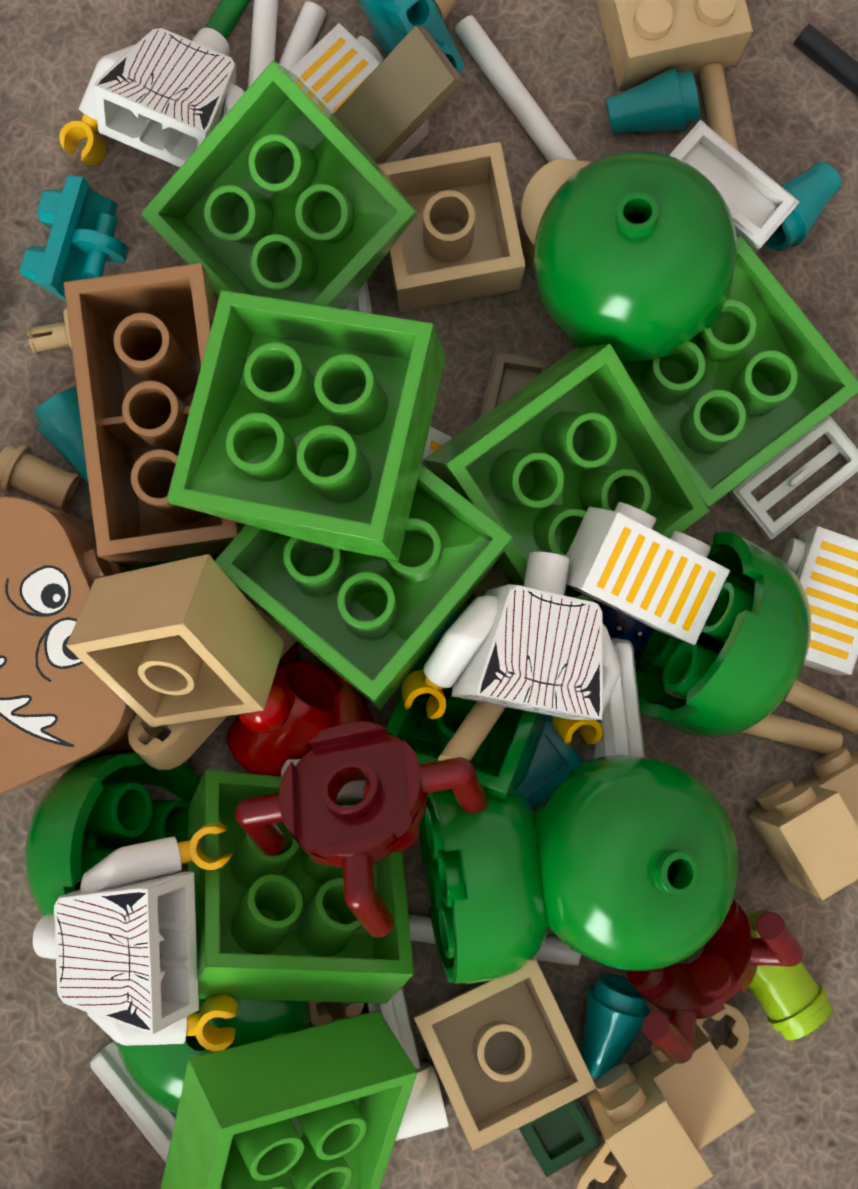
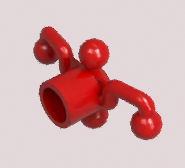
M297 642L279 660L265 709L263 711L238 714L228 730L227 741L229 749L235 759L252 774L281 776V769L286 760L301 759L310 750L307 743L318 733L335 726L333 705L335 692L340 687L351 686L329 667L322 671L314 665L297 662L299 654ZM366 781L363 787L364 798L370 789L369 781Z

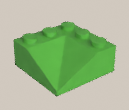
M272 60L142 211L141 215L188 265L203 264L213 283L214 292L218 296H220L221 290L345 309L419 212L346 127L301 79Z
M742 236L737 238L736 266L728 298L721 313L709 329L705 327L692 339L672 348L671 354L668 356L646 361H621L708 508L858 393L857 379Z
M221 290L167 501L173 505L330 548L399 561L446 360V354L434 324Z
M611 344L575 348L424 459L431 472L513 536L512 541L497 561L515 584L524 586L530 552H550L566 556L589 506L615 511L618 502L631 505L655 517L656 522L652 530L669 539L674 531L684 532L710 512ZM566 586L565 596L590 602L594 601V599Z
M421 464L399 561L330 548L246 525L218 556L215 562L250 602L380 710L403 683L404 679L425 657L510 544L513 536Z
M205 770L188 807V840H191L192 836L202 826L209 823H222L229 829L218 834L204 835L201 839V849L211 858H217L229 853H233V855L223 867L216 870H205L198 867L194 862L188 863V872H194L199 999H208L214 995H228L235 1000L387 1004L414 975L403 852H393L382 860L373 863L374 889L394 919V925L390 933L384 937L376 938L366 931L345 902L343 867L321 865L314 862L309 854L297 843L284 822H278L276 825L285 835V846L281 852L272 856L263 854L237 823L234 816L237 804L244 799L279 793L282 776ZM336 802V804L339 805V806H351V805H356V804L359 803V802H346V803H338V802Z
M379 1011L351 1018L343 1017L328 1024L292 1033H279L265 1040L222 1051H210L202 1056L188 1059L161 1189H380L417 1076V1070Z

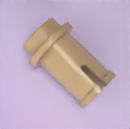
M22 444L16 448L12 445H7L0 453V482L2 489L12 492L16 488L56 506L57 509L63 512L66 511L80 485V475L74 472L70 473L31 455L32 450L29 446Z

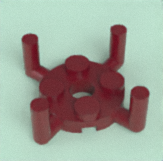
M343 686L335 692L333 697L335 726L318 733L307 743L310 750L300 759L296 766L291 761L283 774L279 793L242 800L237 804L234 816L237 823L265 855H276L284 848L286 843L285 835L276 825L278 822H284L294 839L314 862L321 865L343 867L344 899L347 906L371 936L380 938L390 933L394 925V919L374 889L373 863L382 860L393 852H401L408 849L416 841L419 835V823L427 803V793L452 789L461 809L472 814L484 811L488 806V798L472 763L468 759L456 757L420 764L413 749L404 739L402 741L400 738L388 733L385 727L376 724L358 690L352 686ZM354 780L370 782L368 794L358 804L348 807L336 804L338 793L347 783Z
M734 899L723 924L705 944L702 954L695 961L686 964L676 963L648 971L626 970L627 977L633 987L648 1002L661 1011L649 1013L643 1020L642 1029L645 1036L672 1062L683 1064L691 1059L694 1049L696 1019L708 1018L726 1009L723 1004L731 999L739 990L744 993L751 984L757 966L794 967L802 961L803 948L779 914L767 912L758 918L756 930L761 938H757L756 931L751 925L749 918Z

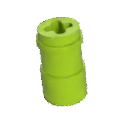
M760 910L747 916L756 931L757 938L761 937L756 930V922L762 914L770 912L769 910ZM802 962L794 967L757 966L753 981L747 987L767 1013L770 1025L774 1030L779 1031L786 1040H796L812 1033L827 1021L833 1011V1006L827 999L828 994L821 983L815 982Z

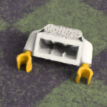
M163 28L152 29L137 44L102 56L96 64L79 106V110L84 113L81 121H71L65 124L60 131L59 139L62 148L72 155L78 142L81 139L88 138L87 144L81 153V160L89 167L99 164L106 154V143L97 133L98 131L103 135L181 167L245 93L244 90L236 85L237 64L229 57L230 48L227 40L219 32L211 28L200 29L192 41Z
M530 552L524 586L508 584L487 590L484 596L474 599L444 633L425 663L424 670L414 671L404 679L401 691L405 709H409L412 706L413 700L420 694H432L426 703L427 716L430 719L440 718L446 709L443 688L453 686L451 695L453 697L553 716L552 724L565 744L571 743L572 735L577 728H579V733L587 744L599 742L603 737V729L598 720H602V714L620 676L621 664L608 630L602 623V610L599 604L565 596L570 559L566 556L550 552Z
M209 823L202 826L192 836V839L177 843L175 836L129 845L115 850L84 873L80 890L59 896L54 905V914L42 917L35 927L32 941L35 952L42 958L56 959L57 994L62 1002L86 1011L87 1015L116 1043L126 1046L184 1044L186 1036H196L202 1047L206 1050L217 1052L225 1050L234 1040L235 1028L214 1027L208 1021L217 1017L224 1019L235 1017L238 1011V1003L234 998L228 995H214L202 1004L200 1013H195L199 1010L194 872H181V864L194 862L202 869L216 870L223 867L229 861L233 853L211 858L201 849V839L204 835L218 834L229 829L222 823Z

